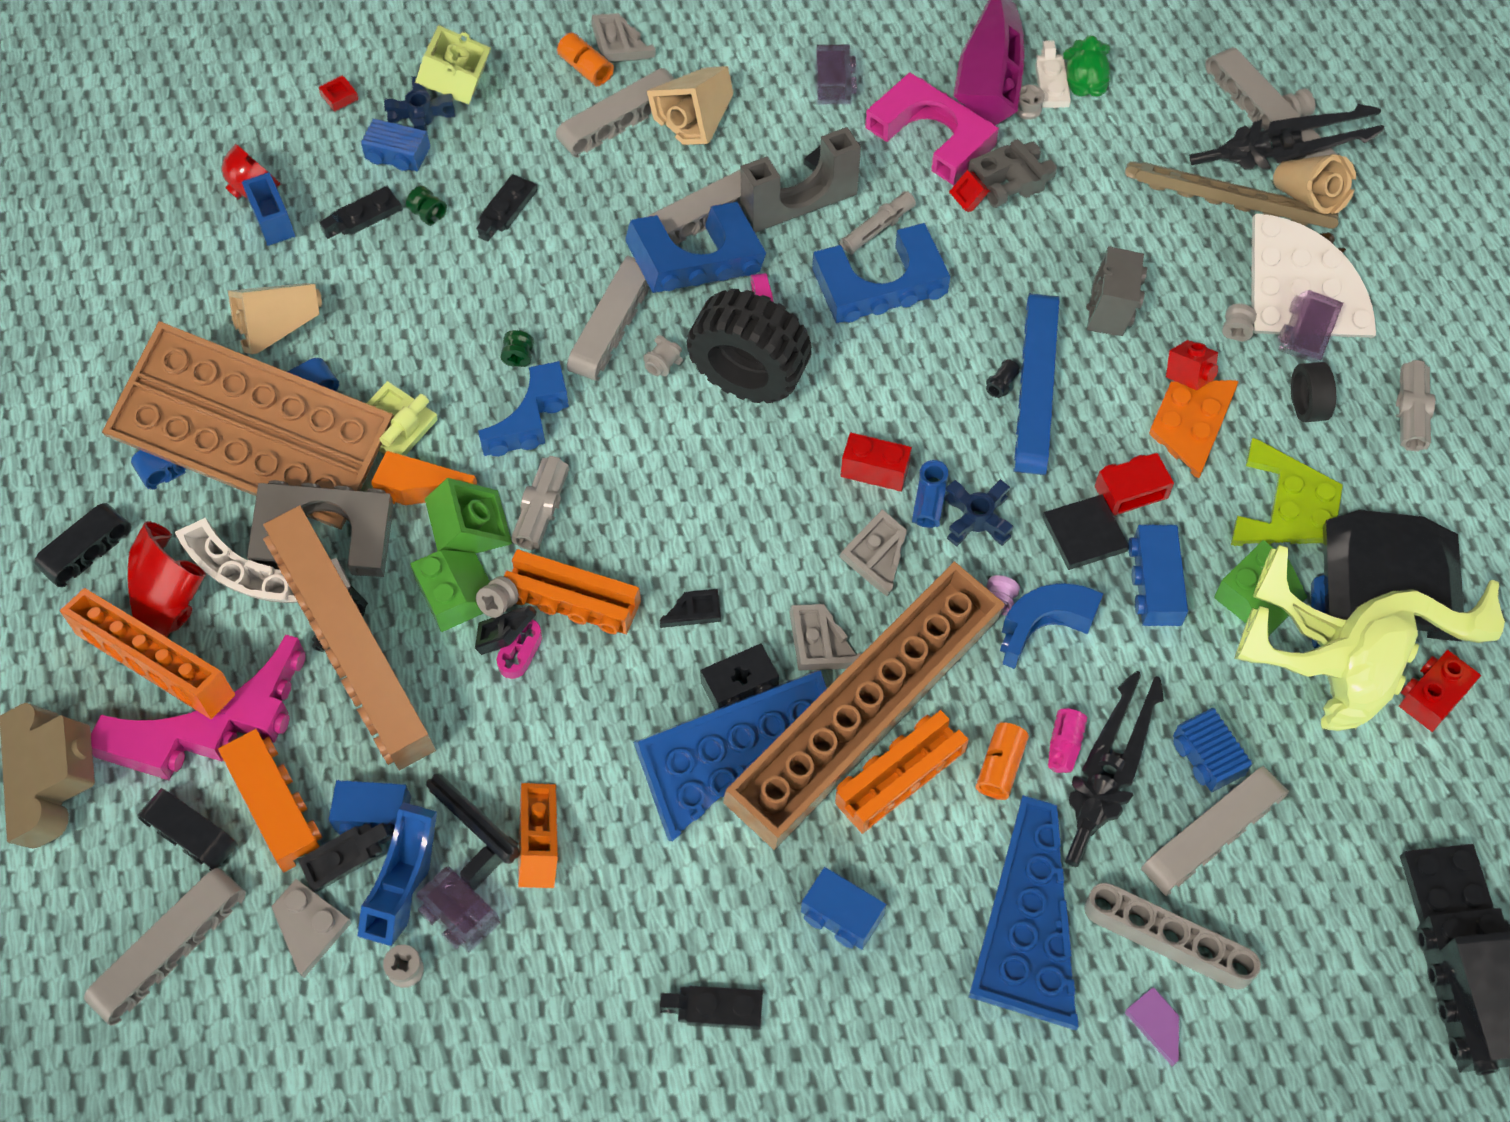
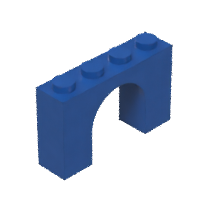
M738 202L711 206L705 228L713 240L717 251L710 254H694L678 247L670 239L658 215L630 220L625 241L652 293L699 286L736 277L751 276L760 272L766 251Z
M925 223L897 230L895 248L906 272L897 280L889 283H872L856 275L841 245L813 252L812 270L835 323L844 321L851 323L862 316L870 314L881 315L888 309L899 306L906 308L918 301L925 299L937 300L944 294H948L950 274Z

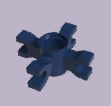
M412 76L413 90L406 94L405 101L384 99L385 112L387 111L388 122L393 123L409 118L413 128L427 131V125L434 120V116L455 117L452 94L431 98L430 94L426 91V87L416 83L417 76Z
M1000 479L987 494L976 492L970 495L956 480L946 487L948 494L944 500L951 506L960 509L964 514L949 526L951 533L947 536V539L957 547L971 531L982 532L986 530L997 543L1003 546L1011 538L1009 532L1013 530L1014 526L994 514V509L1007 500L1008 496L1005 493L1009 491L1010 486ZM974 511H979V512H982V513H984V514L979 515V514L974 513Z

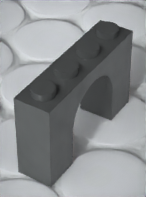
M848 127L821 136L819 163L813 173L797 185L780 188L781 177L768 156L740 166L741 209L755 233L857 195L861 146Z
M271 480L268 484L258 483L247 554L248 560L279 569L263 540L264 537L268 536L263 524L300 505L306 516L315 512L329 511L347 519L352 526L347 565L351 575L384 577L394 506L390 494L376 488H370L363 492L354 491L347 486H335L334 489L321 488V486L313 483L291 486L279 480Z

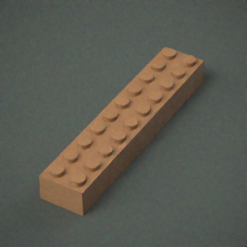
M954 561L726 789L723 803L775 850L998 620L1005 604Z

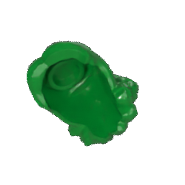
M1087 36L1084 40H1076L1072 47L1066 49L1063 53V59L1068 61L1066 68L1068 86L1076 96L1081 97L1089 94L1098 97L1103 95L1109 86L1110 64L1106 55L1110 52V46L1097 40L1095 36Z

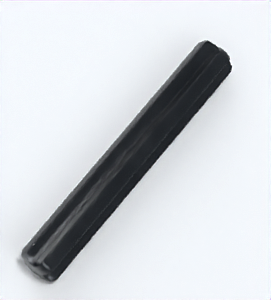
M436 773L427 780L426 786L429 788V791L505 863L511 864L520 856L521 851L518 849V845L445 777Z

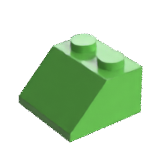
M446 478L425 498L437 551L448 550L480 553L512 544L498 490Z
M1262 540L1222 579L1214 598L1244 623L1247 622L1252 608L1257 610L1260 606L1268 608V636H1270L1289 615L1282 608L1253 597L1271 548H1273L1266 541ZM1287 559L1289 590L1296 598L1304 602L1307 599V595L1290 560Z
M439 550L410 563L419 589L441 632L484 614L477 605L476 594L482 587L488 585L490 581L476 553Z

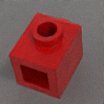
M1186 340L1169 350L1166 378L1198 390L1215 379L1218 373L1217 359L1219 352L1207 348L1202 343Z

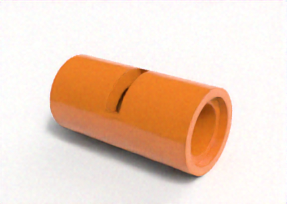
M572 32L566 34L560 40L557 47L558 55L593 85L599 87L610 80L614 72L613 64L580 36Z
M1002 722L996 725L975 786L978 792L998 800L1009 798L1029 738L1026 730L1011 723Z

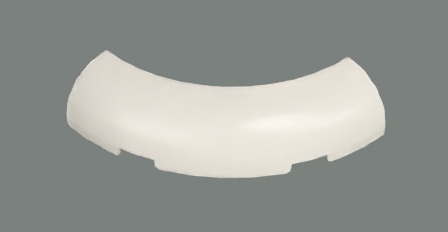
M206 518L175 531L181 545L192 560L219 583L253 598L270 602L298 603L280 569H274L271 566L246 560L234 553L220 540L217 532ZM334 558L331 561L348 590L351 584L337 558Z

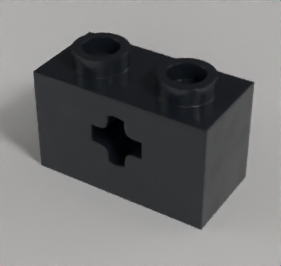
M762 643L700 670L701 684L715 710L779 685V674Z

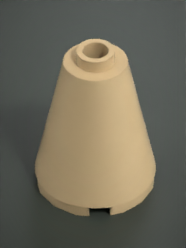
M1337 154L1285 161L1277 166L1273 175V182L1277 189L1320 214H1335L1346 207L1354 193V189H1351L1352 179L1356 180L1353 163L1347 157Z

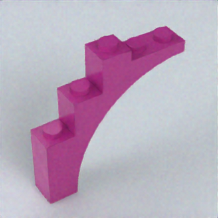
M285 635L268 662L254 677L234 691L235 696L212 719L198 711L157 720H127L100 715L91 732L92 755L104 761L170 780L174 771H179L184 763V751L222 762L223 758L218 748L237 739V732L246 734L257 729L262 739L270 737L272 743H275L278 735L286 731L290 720L289 713L282 700L284 701L288 698L291 691L290 681L295 671H300L305 662V651L299 639Z

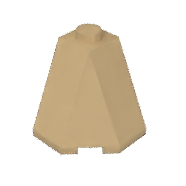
M728 66L699 69L651 88L647 91L653 119L661 126L665 124L676 134L675 138L683 145L708 144L711 141L734 92Z
M310 283L228 291L232 321L235 329H238L240 334H244L246 339L241 340V345L244 353L258 354L319 315L318 307L322 305L320 291L316 289L315 284Z

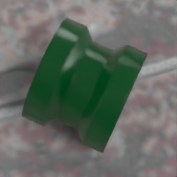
M512 330L505 333L503 338L505 347L500 355L502 362L508 366H528L532 357L529 351L534 346V338L527 332Z

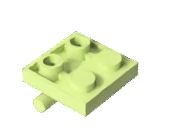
M387 381L366 403L389 412L394 416L391 420V426L379 438L382 443L379 450L385 455L386 451L406 456L436 423L437 414L425 407L429 403L426 396L419 394L413 399Z

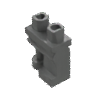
M1019 139L1011 141L1010 145L1002 146L970 160L968 170L974 172L990 190L986 197L989 203L997 208L1005 204L1010 195L1019 193L1021 196L1029 198L1035 193L1038 194L1044 191L1046 182L1055 177L1057 166L1051 159L1042 163L1038 161L1041 151L1034 141L1023 144ZM1006 179L1009 181L1004 185L1001 184V182H1004Z

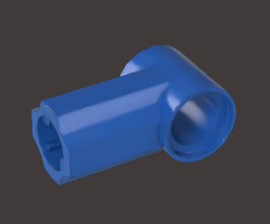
M930 460L925 462L920 468L912 523L922 527L933 528L940 526L946 487L948 486V469L941 461ZM937 478L940 481L930 482L927 479Z

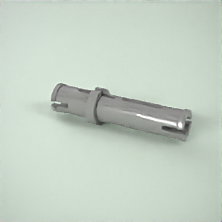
M903 191L889 204L884 203L881 205L876 214L840 240L842 248L852 255L889 225L894 226L904 213L916 206L914 197L908 191Z

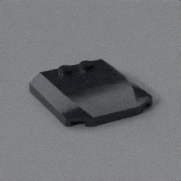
M1356 510L1325 521L1323 525L1325 614L1347 620L1357 607L1367 601L1392 591L1416 590L1453 611L1464 612L1459 538L1457 533L1426 517ZM1414 615L1417 630L1427 631V638L1462 641L1442 631L1422 617Z

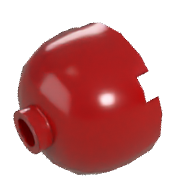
M237 144L227 153L221 166L222 176L229 183L225 189L238 200L242 196L248 199L242 181L268 173L267 170ZM272 176L276 188H278L281 183Z

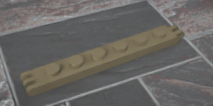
M1131 161L1125 169L1127 177L1146 183L1155 190L1162 191L1167 188L1177 191V194L1183 197H1193L1195 195L1205 198L1207 202L1212 204H1222L1224 202L1234 205V208L1241 211L1257 210L1261 211L1263 215L1289 218L1291 221L1304 226L1310 223L1334 229L1339 223V212L1335 214H1320L1294 198L1146 162Z

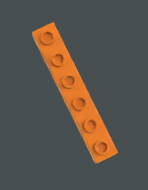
M83 588L60 610L77 636L209 719H212L235 696L221 670L86 588Z

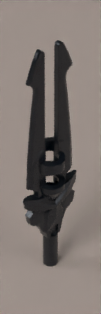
M1357 104L1356 108L1351 112L1271 121L1268 129L1261 131L1262 119L1253 122L1251 128H1248L1246 125L1238 128L1234 137L1217 149L1189 154L1190 163L1193 166L1221 160L1239 164L1244 170H1253L1256 165L1261 169H1270L1271 167L1266 158H1273L1277 163L1326 150L1355 139L1361 140L1365 144L1384 130V126L1379 125L1309 141L1302 140V131L1379 115L1381 109ZM1281 136L1283 137V146L1281 145Z
M1136 671L1117 688L1121 693V699L1111 713L1082 768V772L1088 777V780L1086 782L1079 777L1073 776L1072 787L1075 791L1070 793L1069 805L1075 811L1077 832L1065 859V862L1072 867L1079 866L1090 836H1093L1097 829L1101 828L1107 821L1118 819L1123 812L1121 805L1128 803L1133 797L1132 792L1120 791V789L1132 786L1144 748L1153 707L1155 704L1164 701L1163 688L1159 676L1153 679L1126 749L1122 754L1113 751L1112 746L1140 680V672ZM1105 765H1110L1116 769V773L1109 774L1103 768Z

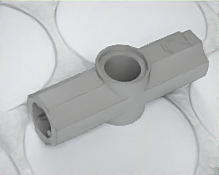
M1413 360L1409 363H1403L1400 369V392L1396 401V406L1399 407V414H1396V417L1400 418V446H1403L1408 451L1418 452L1428 449L1431 444V419L1435 409V395L1430 394V367L1426 366L1424 361Z
M554 456L542 458L532 486H527L523 493L521 514L511 537L512 542L520 548L531 551L539 549L549 521L555 519L553 513L555 508L559 509L560 493L569 472L568 464L560 458Z

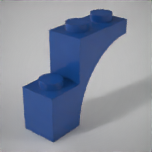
M559 361L529 367V387L519 407L503 421L488 428L478 430L484 456L492 455L498 457L505 455L508 451L517 449L532 450L541 444H546L539 413H557L562 408L569 407Z
M405 802L398 808L394 833L385 862L371 892L361 905L358 937L392 946L407 927L413 892L427 876L430 869L437 811Z

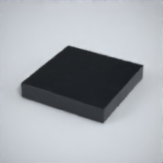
M1103 494L1043 513L1042 518L1068 570L1128 552L1129 545Z

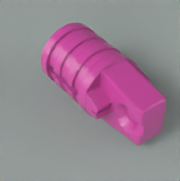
M1060 709L1057 711L1050 740L1048 767L1055 773H1070L1074 768L1081 750L1085 725L1088 719L1080 711L1073 709Z

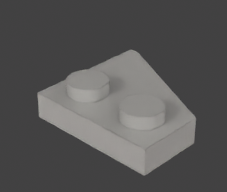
M619 13L592 15L591 25L600 53L608 61L642 60L655 57V47L652 44L646 46L640 40L641 34L635 28L629 26Z
M882 509L846 546L839 557L876 589L888 596L893 588V580L907 530Z
M824 604L791 606L789 613L798 671L847 669L861 655L860 653L855 654L846 641L848 636L840 626L835 624L832 614Z
M297 879L292 882L271 906L297 971L304 978L351 924L349 918Z

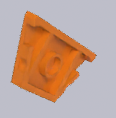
M1216 380L1209 382L1198 390H1194L1176 381H1171L1151 426L1149 434L1159 444L1166 446L1168 452L1176 460L1181 459L1191 469V474L1197 478H1200L1238 381Z

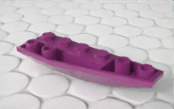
M988 0L960 54L953 97L995 126L1018 112L1024 71V33L1017 6L1012 0Z

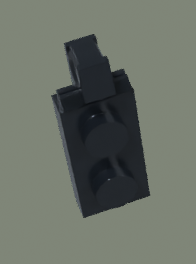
M511 174L479 217L480 223L476 227L479 235L478 238L488 242L497 230L501 232L505 229L508 230L537 192V184Z
M385 186L334 211L328 217L321 220L319 224L327 239L341 232L343 235H353L402 211V206L390 188Z
M370 823L354 826L298 860L311 890L313 892L320 891L374 860L377 855L382 853L380 845L392 839L394 833L392 823H380L374 828H371Z
M702 986L680 987V994L661 993L659 1009L660 1013L678 1014V1022L687 1023V1026L761 1030L763 990Z

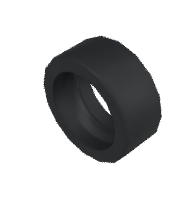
M1326 362L1298 364L1294 368L1290 387L1291 399L1297 418L1301 422L1329 420L1333 416L1337 398L1336 383L1330 366Z

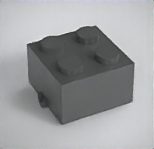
M1108 246L1092 282L1091 298L1086 306V309L1089 311L1087 330L1123 336L1127 326H1133L1136 308L1141 309L1145 296V291L1140 290L1147 274V267L1143 266L1144 253Z

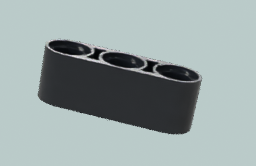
M108 503L99 504L37 554L34 564L57 587H65L68 585L66 582L72 577L76 578L90 567L96 557H102L119 543L118 539L123 535L128 536L131 532V524Z
M160 788L136 815L146 826L150 827L152 825L157 830L156 833L174 846L177 844L184 849L183 852L201 865L205 863L210 868L209 871L219 868L238 846V843L225 831L163 788Z

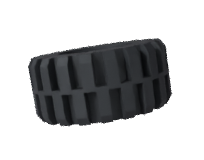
M739 289L724 290L709 297L687 335V350L692 363H696V369L701 375L704 374L710 383L718 385L722 391L728 394L730 392L736 395V398L742 400L745 398L750 399L754 403L762 401L773 403L788 397L794 391L812 354L810 336H808L805 326L800 325L799 319L793 313L787 312L785 306L772 302L770 297L765 295L759 296L754 291L749 290L740 292Z

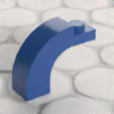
M1064 583L1042 586L1025 594L1011 607L1004 620L1002 633H1005L1006 636L1000 648V651L1005 653L1002 664L1015 669L1028 638L1034 631L1043 626L1063 625L1088 634L1103 593L1084 586Z

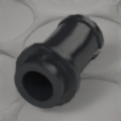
M1009 359L1004 360L995 375L987 379L986 391L989 395L1000 398L1008 394L1009 385L1020 372V367L1016 362Z

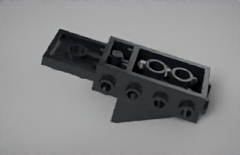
M1474 844L1404 851L1400 855V859L1420 923L1416 928L1417 941L1426 959L1428 978L1431 985L1434 986L1438 1000L1439 1016L1445 1024L1449 1037L1450 1053L1456 1061L1459 1073L1475 1071L1476 1075L1480 1076L1496 1073L1499 1071V1068L1510 1067V924L1504 919L1501 908H1494Z

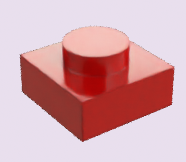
M343 75L318 87L320 95L334 112L359 100L356 90Z
M969 170L962 175L949 191L967 212L973 211L990 192L975 173Z

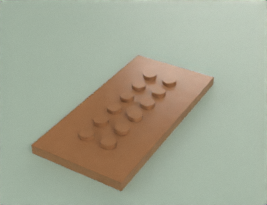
M159 321L102 433L106 437L254 496L257 495L258 483L268 484L271 480L283 481L291 486L313 483L321 486V488L334 489L335 486H347L354 491H360L381 448L382 443L379 438L391 426V420L394 416L389 412ZM320 511L307 515L309 518L340 530L347 520L343 516L329 511Z

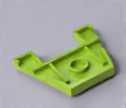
M1252 438L1246 466L1278 474L1270 523L1237 516L1231 545L1243 546L1244 544L1260 543L1262 540L1266 541L1269 545L1271 543L1290 542V544L1323 543V525L1326 520L1338 516L1343 485L1266 443Z

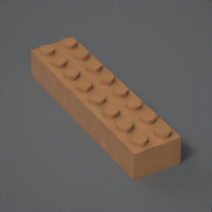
M299 505L264 523L263 526L268 533V536L263 538L265 544L290 586L324 650H326L325 653L340 679L343 678L341 682L356 707L363 705L357 711L372 736L377 733L379 734L373 740L387 765L394 762L400 771L435 752L436 749L425 727L301 506Z

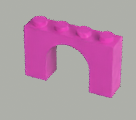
M911 72L867 109L865 128L886 142L907 124L916 120L931 119L945 124L952 131L953 135L933 153L931 171L952 185H955L968 170L970 160L990 152L996 146L998 127Z

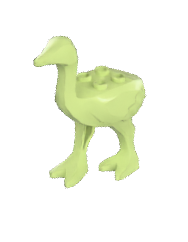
M1279 545L1277 549L1271 548L1253 597L1282 608L1292 618L1300 633L1317 641L1320 647L1304 653L1287 652L1273 648L1268 636L1269 609L1260 606L1258 610L1252 608L1234 659L1279 666L1307 677L1319 674L1328 676L1330 693L1333 698L1328 700L1323 707L1325 715L1321 718L1322 729L1334 731L1355 729L1372 719L1393 698L1394 694L1398 695L1401 692L1406 679L1402 673L1407 662L1411 663L1414 660L1419 648V644L1415 643L1418 632L1414 615L1422 617L1442 631L1460 640L1482 643L1500 639L1505 620L1498 598L1499 582L1493 579L1490 580L1476 606L1468 612L1453 611L1416 590L1392 591L1367 601L1357 607L1347 620L1308 606L1290 592L1287 582L1288 547Z

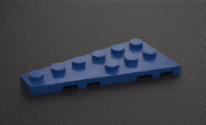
M821 670L805 674L633 742L669 841H674L682 834V830L693 821L698 820L706 813L705 810L720 797H724L726 789L827 689Z
M1023 795L969 998L1077 1031L1079 1026L1074 999L1075 985L1072 978V954L1067 904L1064 896V873L1061 865V842L1057 805Z

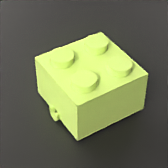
M438 25L423 56L416 83L442 94H452L454 100L469 105L483 73L491 47L470 39L469 34L466 32L458 34ZM462 36H465V37L467 38V40H466V41H463V40L461 39Z

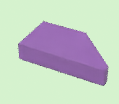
M1153 987L1127 1008L1124 1013L1173 1067L1179 1060V1015Z

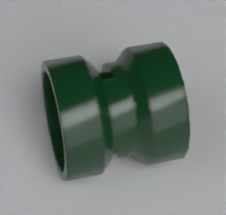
M421 185L414 188L406 199V208L413 214L419 215V218L428 226L435 224L430 219L432 216H436L440 220L446 214L447 204L439 197H435L433 192L426 186Z

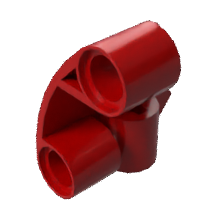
M146 521L129 551L128 592L131 612L135 619L167 638L170 632L178 630L191 616L192 607L188 604L194 598L206 573L192 562L185 560L175 561L164 551L172 537L171 532L160 524Z

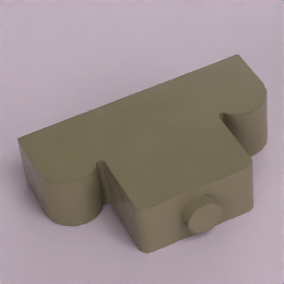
M23 703L0 715L7 843L34 849L57 839L63 834L68 825L69 814L65 806H62V803L91 788L95 783L90 726L65 716H59L56 712L29 703Z

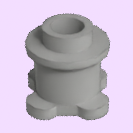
M658 335L655 338L657 346L651 352H647L643 359L645 368L649 373L654 376H667L670 373V367L674 363L677 365L682 363L683 359L680 357L682 349L677 343H672L663 336Z

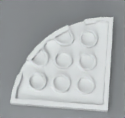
M1255 214L1252 217L1251 307L1257 313L1256 321L1253 324V333L1367 338L1376 336L1375 317L1367 289L1351 262L1336 246L1316 231L1297 222L1272 215Z

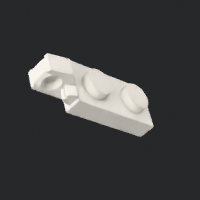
M1043 41L1042 55L1037 56L1035 65L1038 87L1044 92L1042 108L1069 107L1071 100L1062 55H1056L1054 41Z

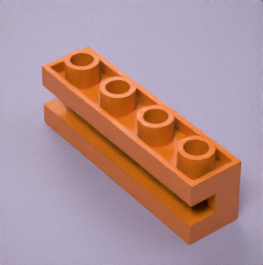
M516 550L512 558L514 568L512 572L506 571L504 577L510 579L515 584L518 590L519 597L516 604L524 605L529 603L537 606L540 611L549 615H554L557 612L568 616L571 621L577 624L584 625L588 622L598 625L602 631L608 634L620 632L627 635L641 603L639 587L529 552Z
M941 710L932 717L930 715L924 716L915 725V730L907 737L904 735L897 737L890 744L889 751L881 757L878 755L873 756L865 763L861 773L854 778L852 776L846 777L837 786L836 806L862 834L966 752L969 739L960 729L954 733L948 727L950 719Z
M254 729L218 748L274 859L283 873L296 866L295 859L304 854H309L320 847L317 841L323 837L314 820L306 822L302 813L307 811L308 808L299 792L291 794L287 785L292 783L293 780L285 765L282 764L277 767L273 760V757L279 754L270 737L262 739L257 729Z

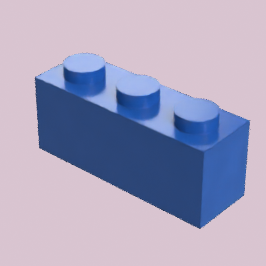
M1138 525L1134 537L1129 538L1128 544L1129 556L1135 557L1136 565L1132 567V584L1138 585L1139 595L1135 596L1136 615H1141L1142 626H1182L1188 613L1178 526Z

